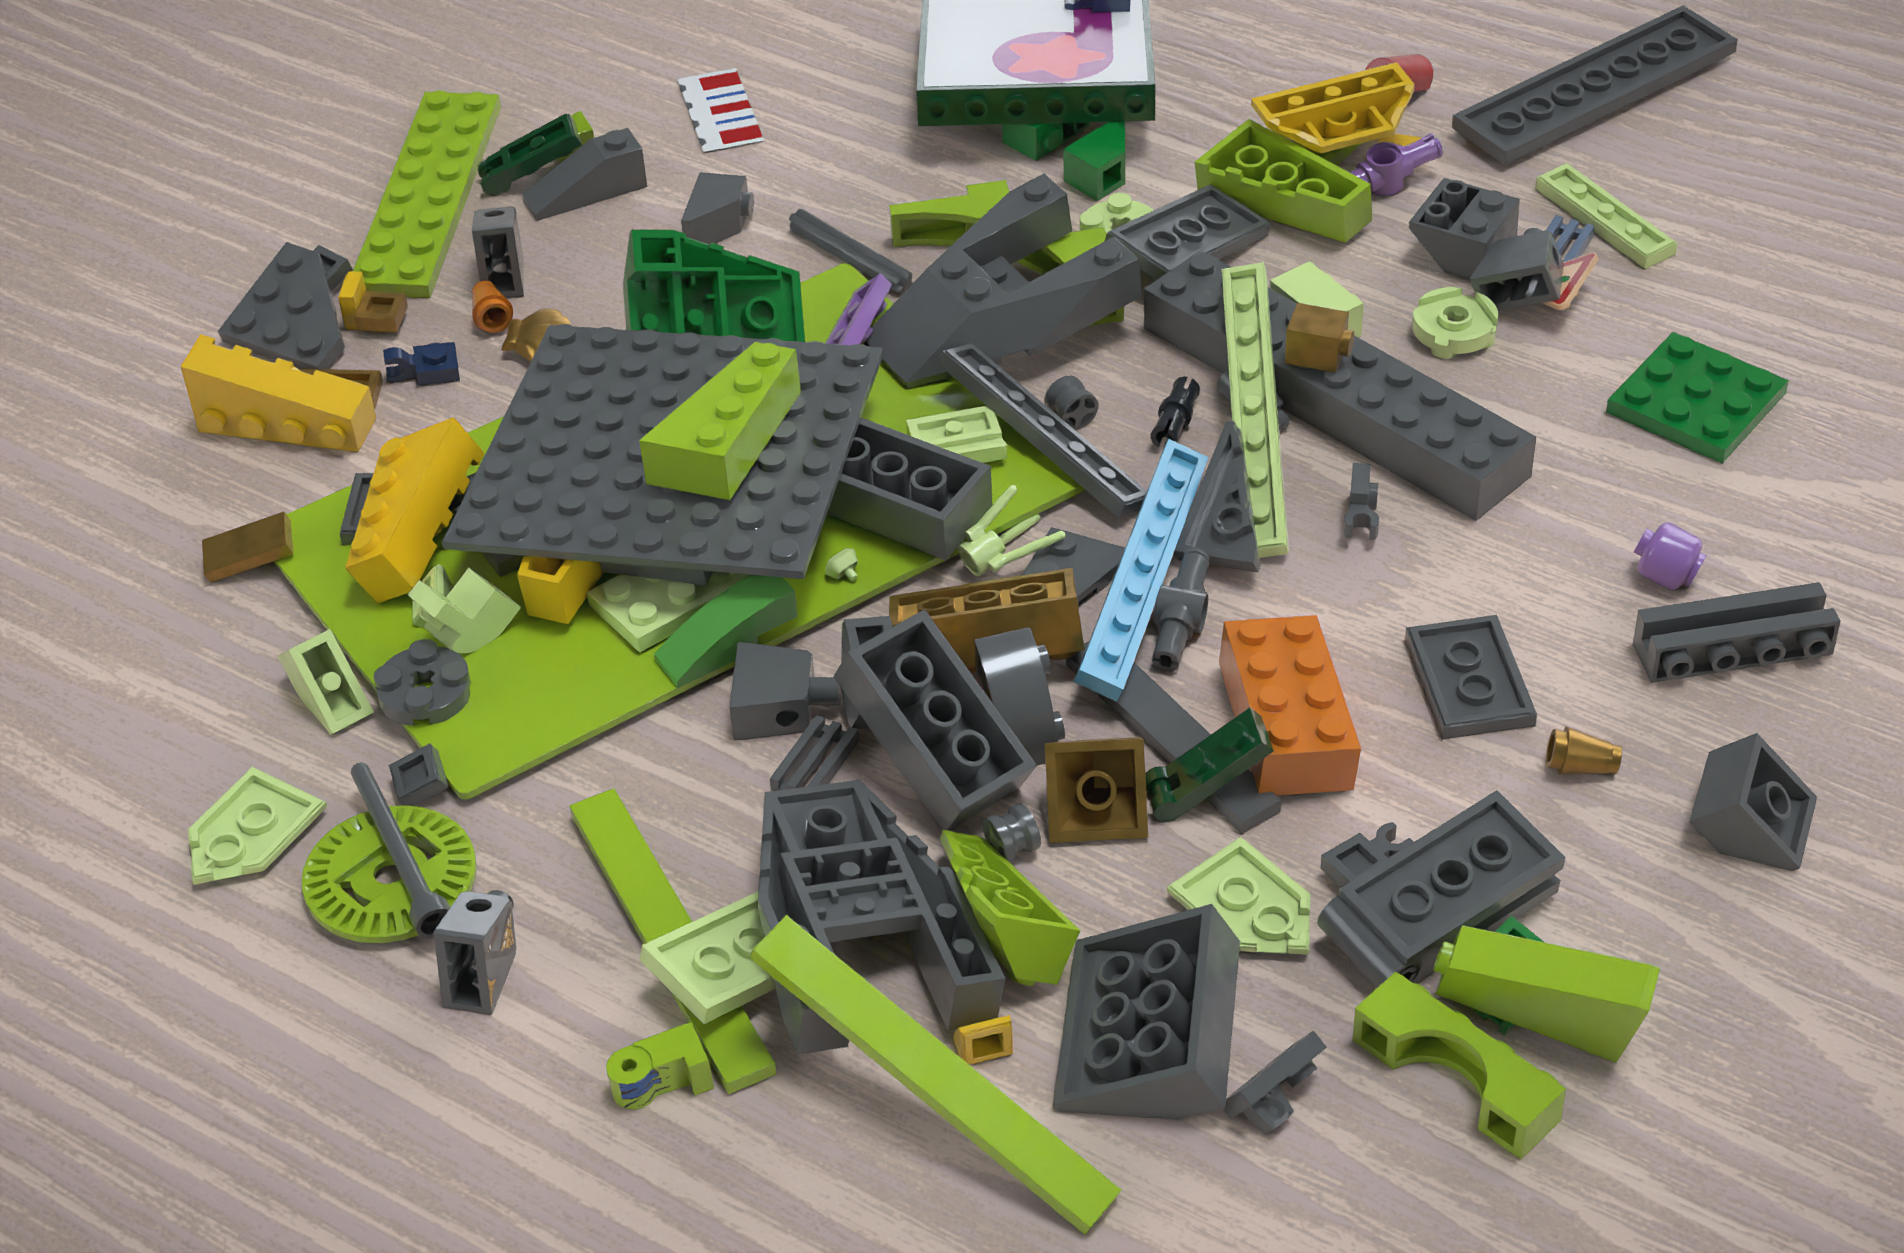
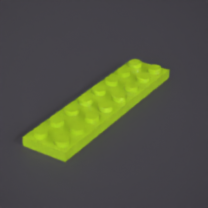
M443 90L424 92L353 269L355 272L363 273L366 291L405 293L406 297L431 298L477 174V165L480 164L479 162L483 158L500 112L501 102L499 94H484L482 92L453 93Z

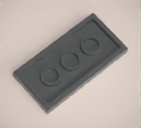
M1210 184L1108 231L1105 241L1115 237L1138 258L1139 268L1158 280L1200 250L1218 260L1268 236L1271 224Z

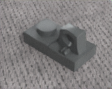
M1313 1030L1293 1043L1227 1097L1226 1107L1223 1110L1230 1119L1243 1113L1264 1134L1274 1130L1294 1113L1279 1085L1287 1080L1293 1088L1317 1069L1312 1059L1327 1048Z

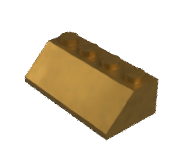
M1073 568L889 596V616L892 627L925 609L970 673L976 672L975 639L1030 627L1037 646L1045 645L1049 659L1063 660L1074 656L1077 651L1085 650Z

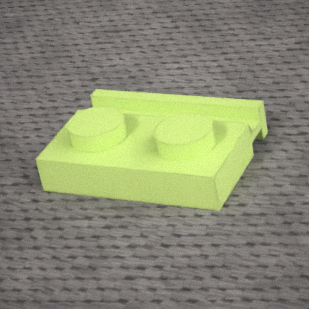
M988 406L906 420L907 435L981 463L1007 458V445L1002 439V431L994 411Z

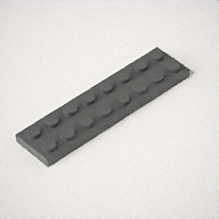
M1682 5L1454 114L1452 129L1506 165L1735 53L1738 39Z

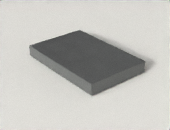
M1497 615L1406 627L1405 641L1442 739L1536 726L1537 712Z

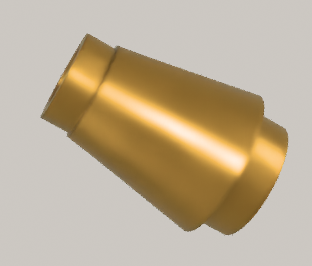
M1568 726L1564 730L1553 729L1549 736L1546 749V767L1557 769V774L1610 773L1616 775L1621 765L1622 747L1620 745H1614L1611 742Z

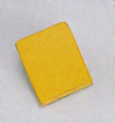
M1010 1015L959 1027L953 1034L959 1057L969 1065L1013 1054L1012 1020Z

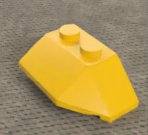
M1396 62L1251 98V106L1269 129L1310 152L1321 154L1393 136L1414 92L1415 84Z

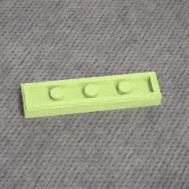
M1568 163L1536 177V190L1585 226L1586 224L1594 225V233L1643 269H1647L1676 254L1677 242Z

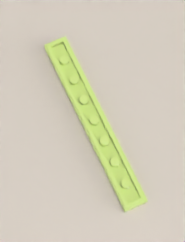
M1264 262L1224 268L1222 269L1232 421L1236 423L1242 432L1259 558L1289 554L1267 272Z

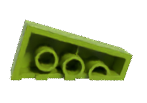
M1251 119L1246 120L1194 161L1197 190L1211 184L1263 218L1345 243L1373 221L1370 183Z
M754 342L641 438L639 443L646 484L731 500L801 393L796 349L777 346L772 343Z

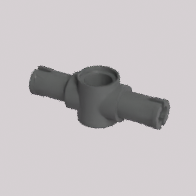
M1190 548L1184 552L1177 577L1170 582L1169 586L1161 585L1158 591L1154 611V625L1157 626L1159 637L1153 652L1152 662L1160 670H1177L1186 641L1192 638L1193 632L1201 634L1205 625L1209 596L1205 591L1203 583L1210 558L1205 551L1197 548Z

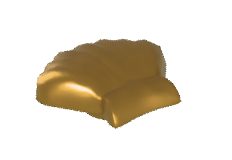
M553 308L538 310L523 320L512 319L508 324L507 336L501 350H514L531 362L549 325H571V323L558 309Z

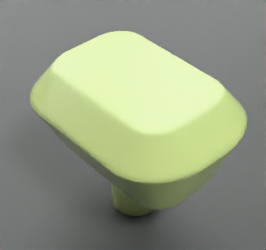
M845 548L830 558L825 566L826 575L835 579L846 575L851 582L858 577L853 570L858 564L855 550Z

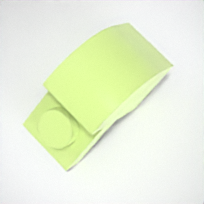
M470 568L466 570L447 597L420 580L408 594L409 597L422 607L418 615L427 622L424 628L447 648L457 653L474 652L496 639L521 608L520 605L497 586Z

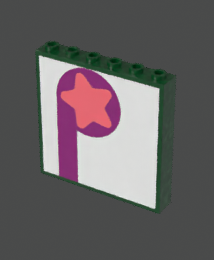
M922 0L916 88L918 126L1155 121V73L1149 0H1131L1130 12H1092L1091 7L1068 10L1064 7V0Z

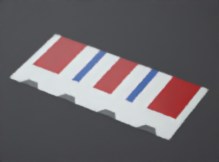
M736 68L677 79L703 152L764 141Z

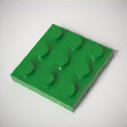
M1672 332L1608 398L1606 413L1723 464L1787 392L1789 380L1775 375L1766 369L1737 359L1728 353L1699 343L1687 336Z

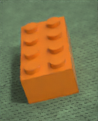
M1317 615L1224 621L1218 663L1234 717H1237L1249 707L1260 714L1274 752L1250 767L1258 793L1273 792L1276 796L1354 790L1361 746Z

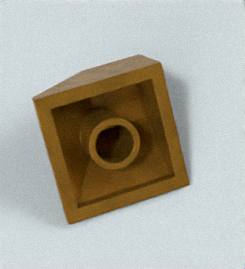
M1108 738L1044 743L1049 843L1148 838L1143 738Z

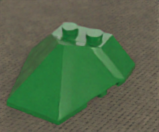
M632 229L630 231L623 278L626 330H653L655 332L679 334L695 333L697 335L722 337L733 335L739 338H776L781 341L805 342L800 271L751 255L745 257L724 250V246L712 242L706 244L688 238L685 233L676 230Z

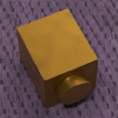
M1297 303L1286 329L1285 363L1336 373L1342 356L1349 357L1353 347L1354 331L1348 330L1349 312Z

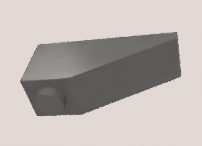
M629 128L612 130L605 135L592 138L523 192V201L536 221L645 188L647 187L643 149Z

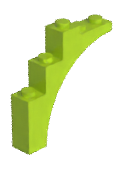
M1000 180L966 185L967 195L889 205L893 247L917 245L952 246L1009 193L1007 181ZM1105 228L1071 232L1016 262L1042 276L1105 242ZM1124 307L1091 325L1124 321Z

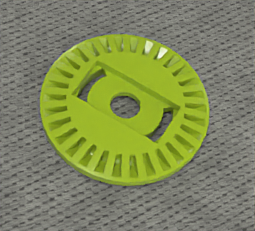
M407 805L389 806L431 892L444 897L450 907L460 893L471 892L476 879L477 863L475 850L465 830L448 816L431 809ZM369 811L357 814L335 826L319 840L308 855L301 879L302 892L307 908L321 926L345 939L365 943H389L418 936L409 917L413 900L402 878L389 884L380 883L375 879L376 873L381 868L395 864ZM417 847L427 851L433 857L427 860L425 854ZM342 888H352V892L356 900L353 899Z

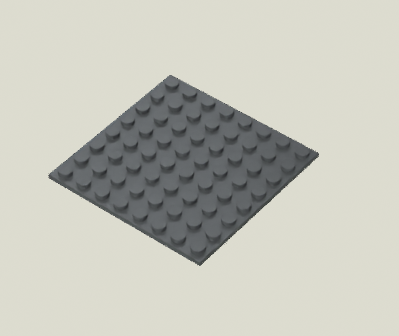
M569 324L549 325L442 541L443 549L804 579L883 358V348L868 347L862 344H824L819 341H781L776 338H739L733 335L722 337L697 335L695 333H664L653 330H621L611 327H577ZM754 342L772 343L777 346L796 349L801 393L731 500L646 484L639 443L641 438Z

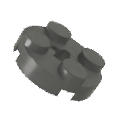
M430 639L415 641L409 649L391 657L374 673L381 710L388 718L403 725L415 726L413 719L422 720L429 718L430 725L441 723L460 712L468 703L470 697L469 687L471 680L464 658L453 650L437 647L436 643ZM423 682H432V686L428 688L423 685L415 687Z

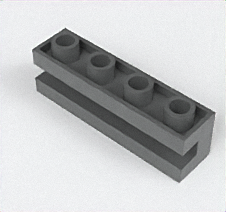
M1817 582L1640 609L1637 614L1633 645L1651 683L1833 655L1841 620L1834 608L1824 609L1827 594L1821 583Z

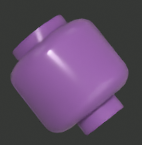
M1670 522L1661 524L1656 532L1646 529L1633 553L1641 556L1637 565L1639 574L1670 591L1679 589L1681 585L1689 588L1707 555L1701 552L1703 543L1700 538Z

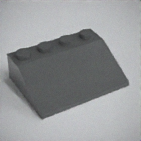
M1213 904L1076 940L1053 1106L1058 1111L1181 1119L1226 1107L1240 940Z

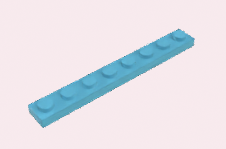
M1168 439L1157 463L1073 682L1114 701L1119 699L1204 472L1208 456Z

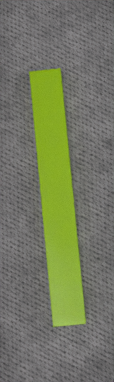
M615 788L569 805L573 821L643 944L692 922ZM671 992L687 1022H692L707 1058L728 1095L777 1074L774 1060L742 1006L703 1024Z
M786 915L752 950L751 960L1084 1235L1089 1232L1121 1192L1118 1186Z

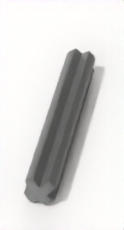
M798 209L795 214L792 213L790 215L789 221L791 222L789 227L792 231L872 278L881 273L892 284L890 289L903 294L913 284L911 281L913 275L910 271L808 211Z

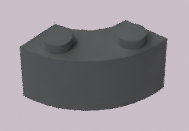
M1030 627L975 639V668L980 687L1037 765L1045 764L1044 743H1054L1065 739L1063 720L1059 711L1053 712L1045 676L1051 670L1045 645H1036Z

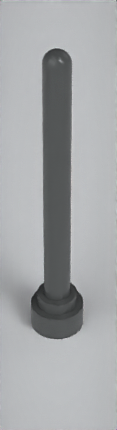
M362 762L356 763L351 769V776L413 900L409 913L410 920L420 937L433 939L435 929L450 909V906L444 897L431 892L369 766Z

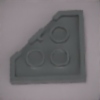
M286 242L217 331L222 341L234 346L238 345L251 349L253 353L275 361L277 358L293 362V366L298 369H329L345 345L336 318L337 313L326 278L325 265L320 254Z

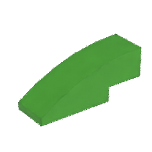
M749 575L713 598L682 624L654 653L655 662L677 688L736 660L738 642L758 644L757 636L797 617L795 590L783 577Z

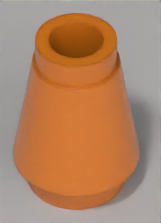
M480 281L472 289V317L475 325L489 333H498L505 330L513 318V306L510 301L489 281Z

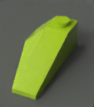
M943 830L940 841L995 958L1007 969V976L1013 981L1026 986H1034L1035 982L1057 985L1081 930L984 837Z

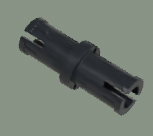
M1188 377L1177 378L1169 397L1162 401L1158 410L1159 419L1150 435L1155 446H1160L1163 437H1167L1164 447L1168 439L1178 443L1182 429L1189 425L1193 416L1192 406L1200 394V386L1193 378L1187 389L1184 386Z

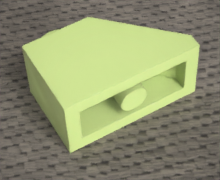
M331 629L277 656L299 698L330 734H334L374 713Z

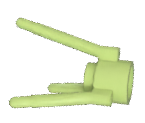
M1015 485L1009 486L978 523L965 531L968 540L958 546L961 560L976 576L982 575L989 569L995 573L1006 564L1065 538V533L1059 531L1003 554L1006 552L1005 544L1040 520V515L1037 514L1015 525L1001 536H998L992 530L984 532L1017 492Z

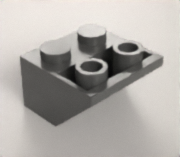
M1443 178L1409 221V229L1445 273L1470 280L1472 274L1494 242L1499 239L1517 236L1520 199L1505 195L1499 191L1465 184L1460 180Z

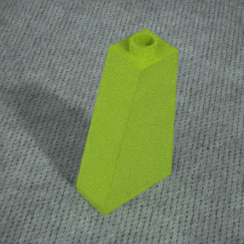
M1463 925L1453 944L1446 941L1442 943L1433 967V971L1441 973L1435 994L1614 1063L1618 1062L1649 1013L1661 969L1647 963Z

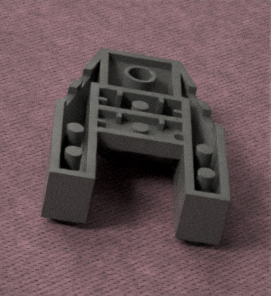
M1044 173L1007 193L936 259L872 326L873 331L863 344L868 347L883 348L884 355L881 363L906 389L953 377L938 364L942 351L972 343L996 364L1002 363L1001 357L1025 351L1029 356L1038 354L1142 297L1139 261L1119 240L1112 237L1028 282L1011 264L1072 232L1067 193Z
M861 780L765 792L758 911L764 937L786 915L833 954L830 942L903 932L948 1031L998 1018L1005 976L978 924L955 873L949 867H939L927 855L928 846L917 835L908 836L896 824L897 816ZM774 979L782 1018L797 1055L848 1047L849 1040Z

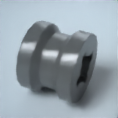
M1064 376L1057 379L1048 388L1044 397V404L1074 430H1079L1088 425L1098 411L1096 397L1091 392L1085 390L1083 383L1074 376Z
M1022 803L1011 806L1008 813L1001 817L991 815L983 819L982 828L985 839L1009 862L1014 860L1016 853L1022 850L1032 852L1041 846V836L1037 823L1031 812Z

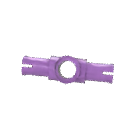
M1431 133L1407 146L1380 142L1369 147L1366 152V160L1357 164L1356 169L1349 173L1370 183L1371 193L1375 195H1394L1402 189L1403 178L1411 175L1414 172V168L1442 157L1443 149L1438 138H1434V135Z

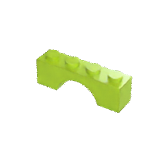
M1394 972L1355 1007L1352 1041L1393 1070L1408 1064L1427 1062L1441 1064L1463 1074L1472 1082L1481 1098L1478 1130L1520 1160L1561 1122L1566 1088L1559 1084L1554 1076L1544 1070L1537 1069L1518 1056L1508 1044L1495 1040L1473 1025L1467 1016L1460 1012H1454L1432 997L1422 985L1412 983L1398 972Z

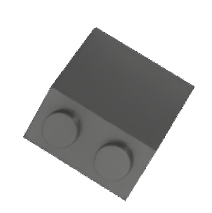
M1758 733L1709 751L1689 822L1720 854L1794 871L1801 867L1817 796Z

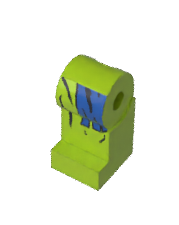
M692 1022L621 1048L610 1056L606 1064L613 1099L617 1105L625 1109L635 1110L644 1108L651 1104L656 1096L688 1085L691 1086L694 1095L715 1089L709 1060Z

